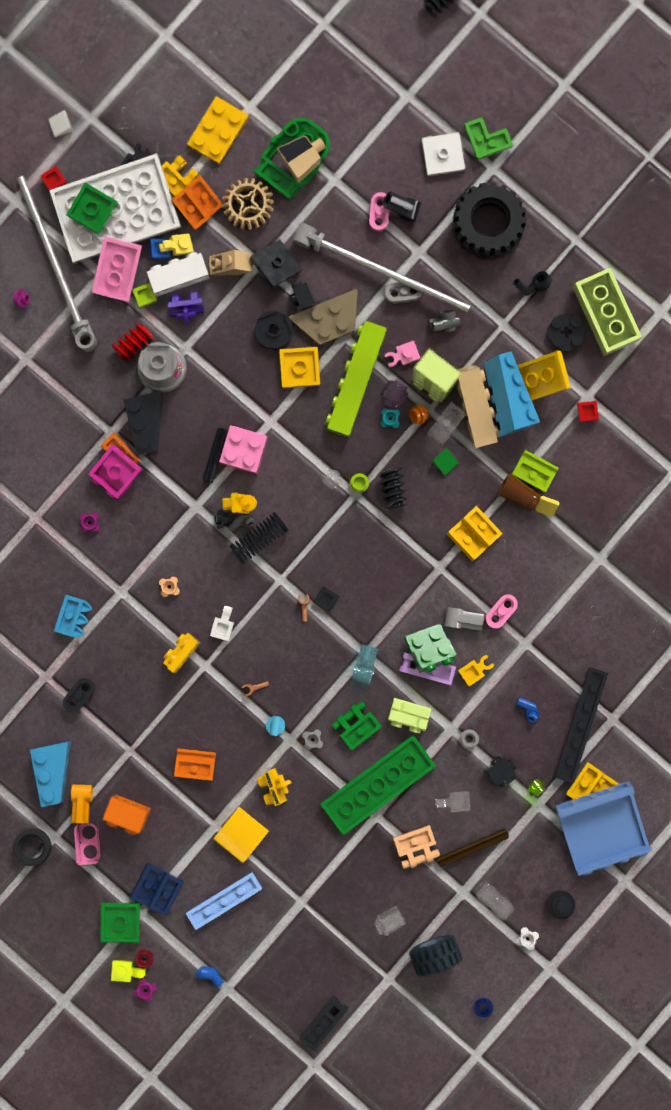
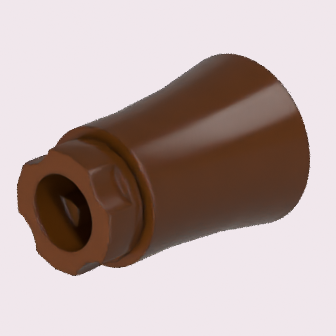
M511 472L506 476L496 494L530 511L536 507L541 498V495L520 481Z

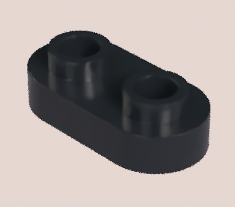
M88 678L78 680L63 699L65 710L68 712L79 711L95 692L94 682ZM84 684H87L89 686L88 691L83 690L82 687ZM72 699L77 701L76 706L70 704Z

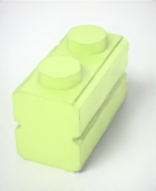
M394 698L388 720L391 721L390 725L402 728V725L410 727L409 731L420 733L421 730H426L431 708Z

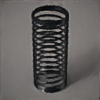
M276 512L270 515L271 520L266 517L268 523L263 520L264 525L259 522L261 528L256 525L257 530L252 528L254 533L249 530L250 535L246 533L247 538L242 535L243 540L239 538L242 546L238 541H235L238 548L233 543L229 545L243 565L246 564L245 560L249 562L247 556L252 559L251 554L256 556L254 551L259 554L256 546L260 551H263L259 543L263 548H266L263 541L269 546L266 538L273 543L269 535L276 541L273 533L280 538L276 530L281 535L283 533L280 528L285 533L289 531Z

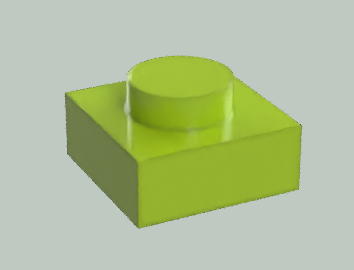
M150 283L132 289L139 308L157 302Z

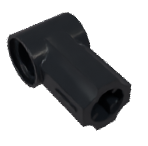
M390 191L384 196L382 202L384 208L399 214L401 219L416 222L421 202L418 200L404 198Z

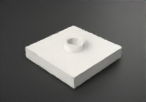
M459 132L422 138L427 177L465 171Z

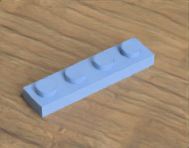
M251 872L186 912V915L195 930L262 890V887L254 873Z

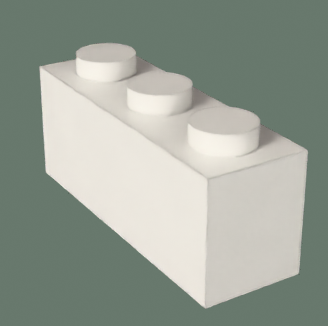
M197 252L186 255V258L182 260L173 259L162 267L161 265L153 266L150 268V271H147L156 297L209 279L201 253L197 254Z

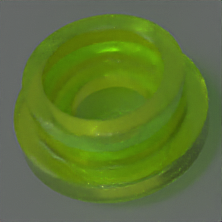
M539 779L535 780L527 789L530 792L529 795L531 797L534 795L538 797L545 790L543 787L545 782Z

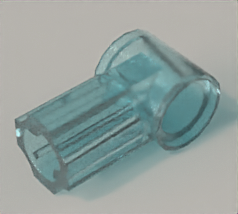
M367 645L361 646L358 662L355 664L351 681L370 685L378 648Z

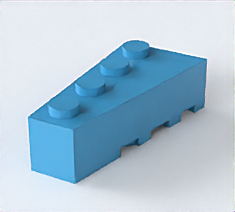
M512 351L497 355L486 361L484 366L488 385L493 391L491 399L492 403H495L497 410L495 418L501 428L498 431L499 437L525 430L539 423L540 420Z

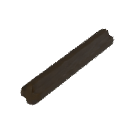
M503 828L437 857V863L441 868L508 839L509 834Z

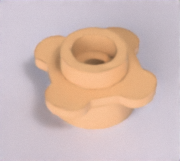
M176 577L166 580L162 578L159 581L163 597L179 594L180 590L177 587L178 579Z

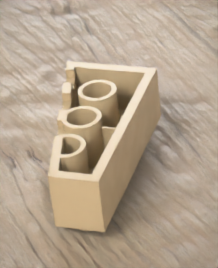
M476 365L457 369L460 372L457 389L460 397L463 398L462 407L465 416L468 417L466 422L473 446L478 448L497 443L499 430L497 425L494 426L492 419L495 418L493 408L489 407L488 404L490 394L488 388H484L483 382L486 381L484 371L480 370Z

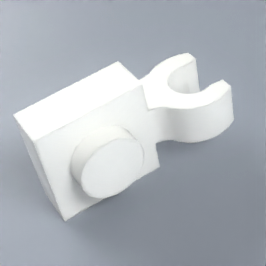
M224 606L222 617H215L210 636L229 641L234 622L229 621L232 607Z

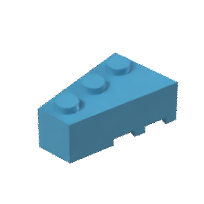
M71 741L30 750L41 807L64 802Z

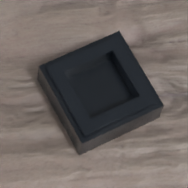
M323 586L313 602L330 612L339 595Z

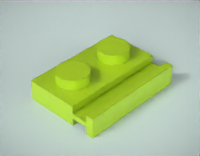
M525 450L512 474L546 493L559 468Z

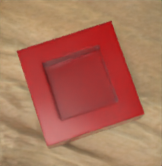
M57 166L40 175L49 190L67 184Z
M597 401L577 403L579 423L599 420Z

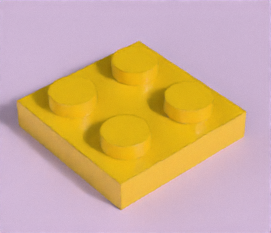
M318 347L280 349L282 388L320 386Z

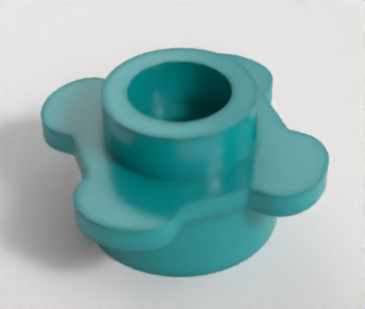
M383 409L381 412L383 415L381 426L384 428L387 426L399 427L398 416H400V411L397 409L394 411Z

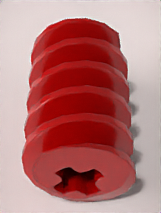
M136 323V331L130 328L131 335L124 333L125 340L118 338L119 345L112 343L113 349L124 362V358L132 359L130 353L137 355L136 348L143 350L142 343L149 345L147 338L155 340L143 324L141 326Z

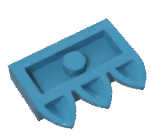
M65 595L54 631L71 637L83 636L84 632L77 625L88 623L87 618L81 612L92 610L91 605L85 600Z

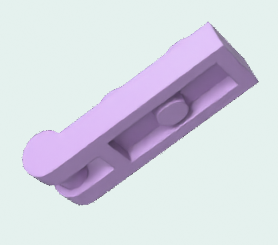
M404 652L403 665H400L399 671L448 685L452 684L455 666L440 665L432 672L426 673L424 671L419 673L417 667L415 669L410 668L411 661H414L412 655Z

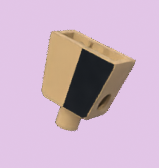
M303 136L277 149L279 156L299 183L320 164L321 158L318 153L325 149L326 146L321 138L310 143L308 138Z

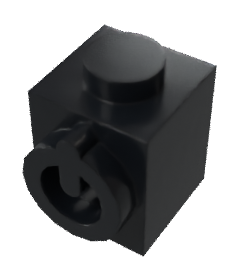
M496 757L490 761L491 765L485 768L494 785H499L500 788L516 779V773L514 772L516 766L511 759L507 760L506 757Z

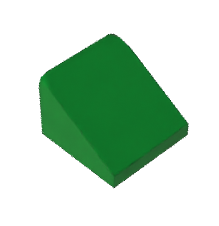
M447 448L432 461L444 475L448 474L459 463Z

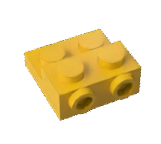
M190 633L182 634L176 641L178 644L174 650L170 649L163 657L166 659L163 663L173 673L178 672L201 643Z

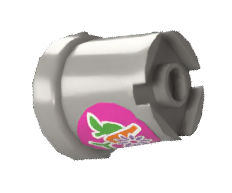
M161 342L147 345L148 347L140 353L137 366L138 375L143 385L151 391L161 390L162 393L171 392L178 388L184 381L187 372L186 359L181 351L172 345Z

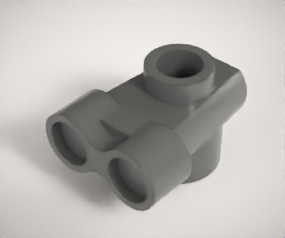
M445 310L440 312L441 318L428 319V327L433 332L443 329L446 332L454 331L456 326L461 325L460 317L456 316V310Z

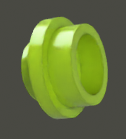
M355 474L350 480V486L353 491L362 493L367 490L369 480L364 474Z

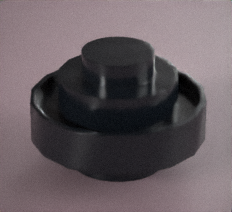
M557 890L548 896L546 907L554 918L566 919L575 910V900L569 892Z

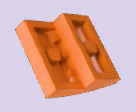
M198 175L171 199L195 230L222 207V202L201 175Z

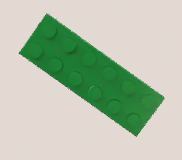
M412 735L320 804L344 835L435 768L436 765L415 736Z

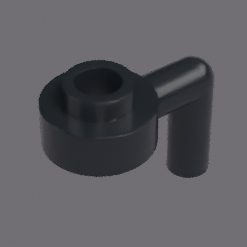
M541 271L533 277L532 284L528 287L520 279H515L513 284L524 296H528L535 290L544 291L548 289L552 283V278L547 272Z

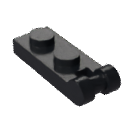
M333 995L299 1039L315 1051L349 1008L345 1004L339 1003L338 998ZM332 1007L338 1011L335 1016L329 1012Z

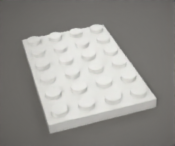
M158 154L49 190L73 263L100 255L104 236L136 243L181 227ZM85 182L119 202L100 235L66 216Z

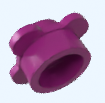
M22 288L16 291L13 296L16 307L27 309L30 301L28 292L23 291Z
M92 513L91 515L82 514L80 516L82 532L86 533L89 530L96 532L99 530L100 526L97 521L99 516L97 513Z
M140 979L138 982L139 986L134 991V995L149 1002L152 1000L153 991L157 989L156 984H150L145 979Z

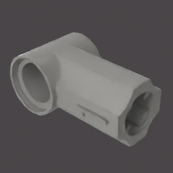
M447 607L444 626L482 631L484 614Z

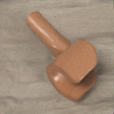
M300 594L298 596V602L302 609V621H307V604L310 601L308 594L307 601L305 602L300 600Z
M268 681L257 685H243L242 688L246 686L250 688V693L244 694V696H249L257 689L269 686Z

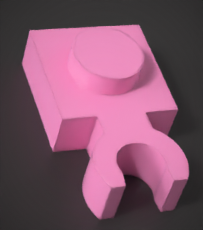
M414 341L396 347L397 353L388 352L385 354V358L392 357L394 359L392 363L388 364L389 368L396 366L399 361L404 366L420 360Z

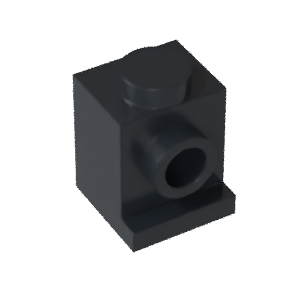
M298 282L291 286L293 294H291L294 305L298 304L296 307L297 313L315 306L307 283L302 284V282Z

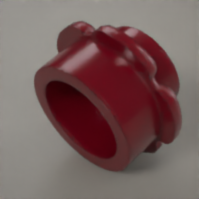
M141 949L135 956V963L142 969L150 967L154 962L153 953L149 950Z

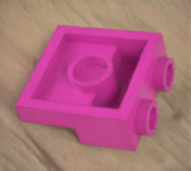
M112 444L89 472V475L92 477V482L97 486L102 485L106 489L105 492L111 498L115 499L116 497L119 499L125 494L143 469Z

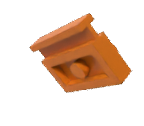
M177 748L174 777L213 781L216 752Z

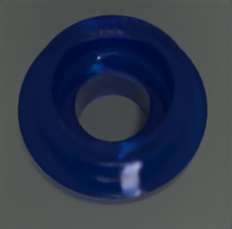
M479 998L474 1003V1011L477 1016L486 1018L492 1014L493 1004L487 998ZM482 1004L487 1005V1009L484 1011L480 1010Z

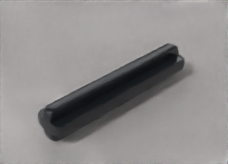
M217 429L203 476V481L206 483H213L227 436L226 429Z

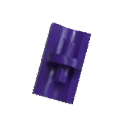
M191 292L188 294L189 300L183 301L181 295H171L170 302H168L170 317L185 318V323H190V317H196V314L204 313L202 298H200L198 292Z

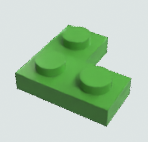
M482 117L464 123L477 160L513 148L507 128L488 134Z

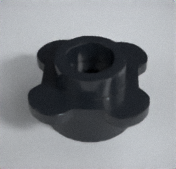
M223 509L217 510V513L214 515V523L218 529L228 525V512L223 511Z

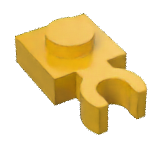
M488 655L482 656L478 664L475 660H472L458 670L468 686H471L485 676L482 672L484 669L489 670L493 668V663L489 666L484 665V660L488 658Z

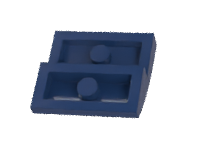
M147 862L130 895V899L166 916L184 881Z

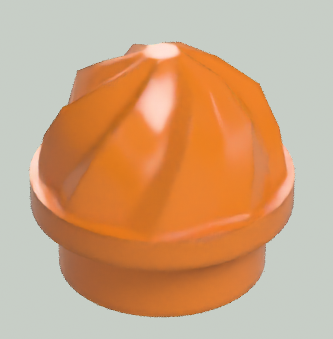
M416 405L409 411V417L414 424H423L428 419L429 413L424 406Z

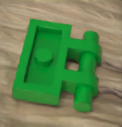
M363 701L357 705H352L347 713L343 716H338L337 720L332 724L335 730L341 726L344 727L345 731L340 736L351 750L382 727L371 712H368L365 716L361 713L366 707ZM356 715L359 720L350 727L347 722Z

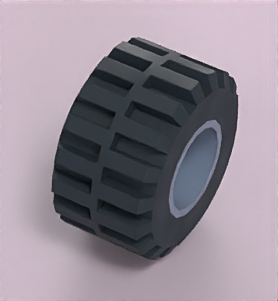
M453 935L432 938L416 945L409 951L417 976H430L454 967L463 959Z

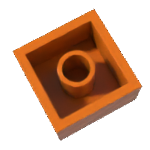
M114 795L109 801L103 820L107 821L106 824L111 827L117 828L121 826L125 828V832L135 835L144 830L152 808L119 795Z

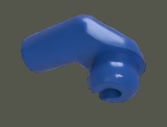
M519 697L516 706L525 709L527 720L530 723H535L539 719L536 704Z
M202 966L196 971L198 979H211L216 988L224 983L217 970L213 967Z

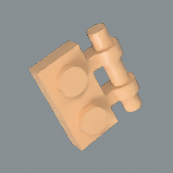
M430 825L393 837L399 856L406 854L408 856V860L402 861L404 869L408 867L414 868L417 867V864L426 861L429 863L434 861V858L440 857L438 849L430 851L429 846L436 844ZM424 849L425 854L414 857L413 852Z

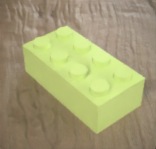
M611 268L574 284L573 290L603 356L631 345L642 338Z
M429 349L414 368L412 381H414L413 385L421 391L423 389L429 393L428 396L433 401L437 402L439 400L442 403L456 385L460 372Z

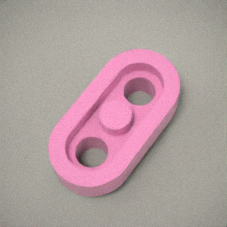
M382 192L372 196L369 224L374 231L378 232L386 229L389 219V210L377 205V202H383V198L386 196ZM380 219L382 224L377 225L375 221Z
M509 594L502 596L487 613L485 618L487 625L491 628L503 626L517 609L518 602L516 598ZM505 601H509L511 603V606L509 608H506L504 606ZM493 615L498 616V622L494 623L492 621Z

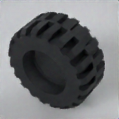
M485 182L480 183L479 187L473 186L469 188L467 193L464 192L457 202L452 227L455 231L454 236L459 240V245L462 249L465 247L470 255L474 253L477 255V258L481 259L483 256L488 259H494L495 256L500 258L505 253H510L518 245L526 226L525 207H522L523 202L521 198L515 196V191H508L506 189L507 186L503 184L501 187L496 186V182H491L490 185H486ZM485 205L499 208L507 218L506 229L502 234L495 237H486L479 234L472 226L471 218L473 212Z

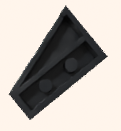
M161 390L124 399L136 453L139 458L158 453L163 398Z

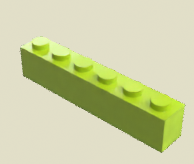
M365 321L364 325L360 324L357 336H360L357 343H353L350 352L353 354L351 361L347 360L344 369L347 374L345 379L341 378L338 389L341 390L338 397L335 396L331 407H334L332 415L328 414L326 419L327 431L349 438L387 331L386 327Z

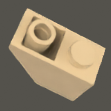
M232 250L209 256L210 275H241L252 272V262L249 259L252 253Z

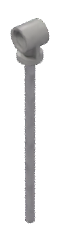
M20 176L17 178L74 319L75 323L71 325V330L76 344L84 352H92L97 347V339L93 334L89 321L81 319L24 176ZM90 337V343L82 345L83 339Z
M300 223L292 239L294 243L309 249L310 245H313L314 251L317 252L322 247L465 312H468L471 306L325 241L326 234L320 233L319 236L316 235L317 230L308 224Z

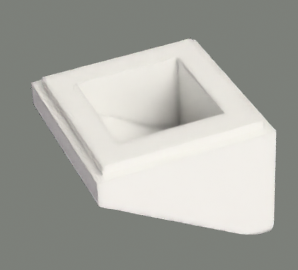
M65 110L49 119L55 137L73 131Z

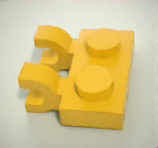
M180 155L171 165L167 161L162 165L169 191L174 196L199 175L194 169L184 178L177 172L187 164Z

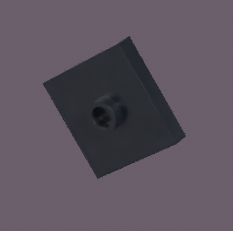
M280 239L251 255L249 258L271 289L300 273L302 270Z

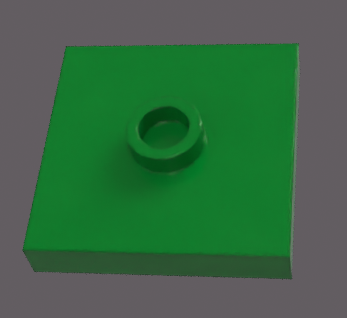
M85 182L66 216L100 235L119 202Z
M102 902L100 942L139 943L141 903Z

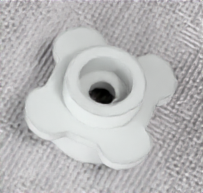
M524 927L521 929V935L517 938L516 942L519 946L523 945L528 950H533L539 935L537 932H531L528 928Z

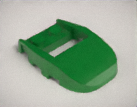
M307 118L293 119L283 127V130L277 136L274 135L270 141L271 143L261 156L260 164L257 168L253 169L256 176L277 190L287 200L291 199L310 182L325 159L330 147L327 133ZM306 136L310 143H313L321 138L326 146L325 149L318 153L321 162L299 183L270 160L278 151L277 148Z

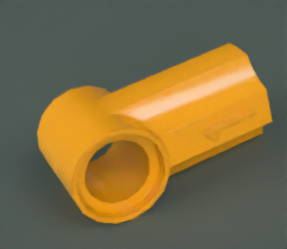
M72 785V823H89L90 803L93 796L92 785Z

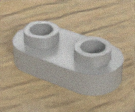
M398 282L389 284L386 287L385 297L388 302L396 304L416 301L421 298L423 292L416 290V294H411L410 290L414 288ZM396 292L398 296L393 297L391 293Z

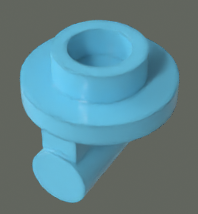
M272 716L266 722V729L270 735L277 736L284 731L285 722L279 716Z

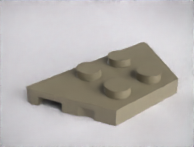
M355 289L291 315L289 319L319 346L355 332L358 291Z

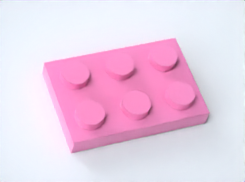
M104 236L92 293L129 302L142 245Z

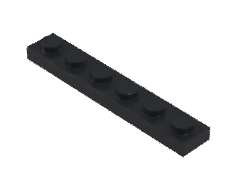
M591 667L588 669L555 778L574 784L606 683L607 672Z

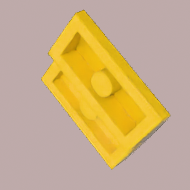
M477 506L447 533L472 562L503 534Z
M587 762L566 794L572 799H577L619 785V783Z
M238 807L213 840L241 863H244L269 831Z

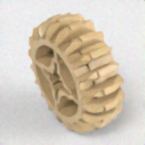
M245 178L243 184H241L240 180H237L238 186L236 187L234 184H231L232 191L227 189L226 194L228 196H223V201L227 202L222 204V207L227 209L224 211V215L229 216V222L235 220V227L241 223V229L248 225V229L252 230L251 225L255 224L256 228H259L258 222L260 221L264 225L266 222L263 217L270 219V214L267 212H273V208L270 206L274 204L273 200L270 199L272 194L271 192L266 193L268 191L267 186L261 188V181L255 185V179L248 183V179ZM243 191H250L248 195L239 194ZM257 194H259L264 201L262 209L259 208V205L255 203V200L257 199ZM234 200L241 205L239 214L232 208ZM251 201L252 206L249 207L248 205V207H245L244 203ZM248 213L257 214L254 217L245 218Z

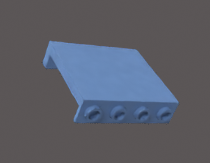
M629 782L555 805L572 862L578 875H589L594 870L607 869L612 864L625 863L630 858L636 856L643 857L652 851L635 802L633 786Z

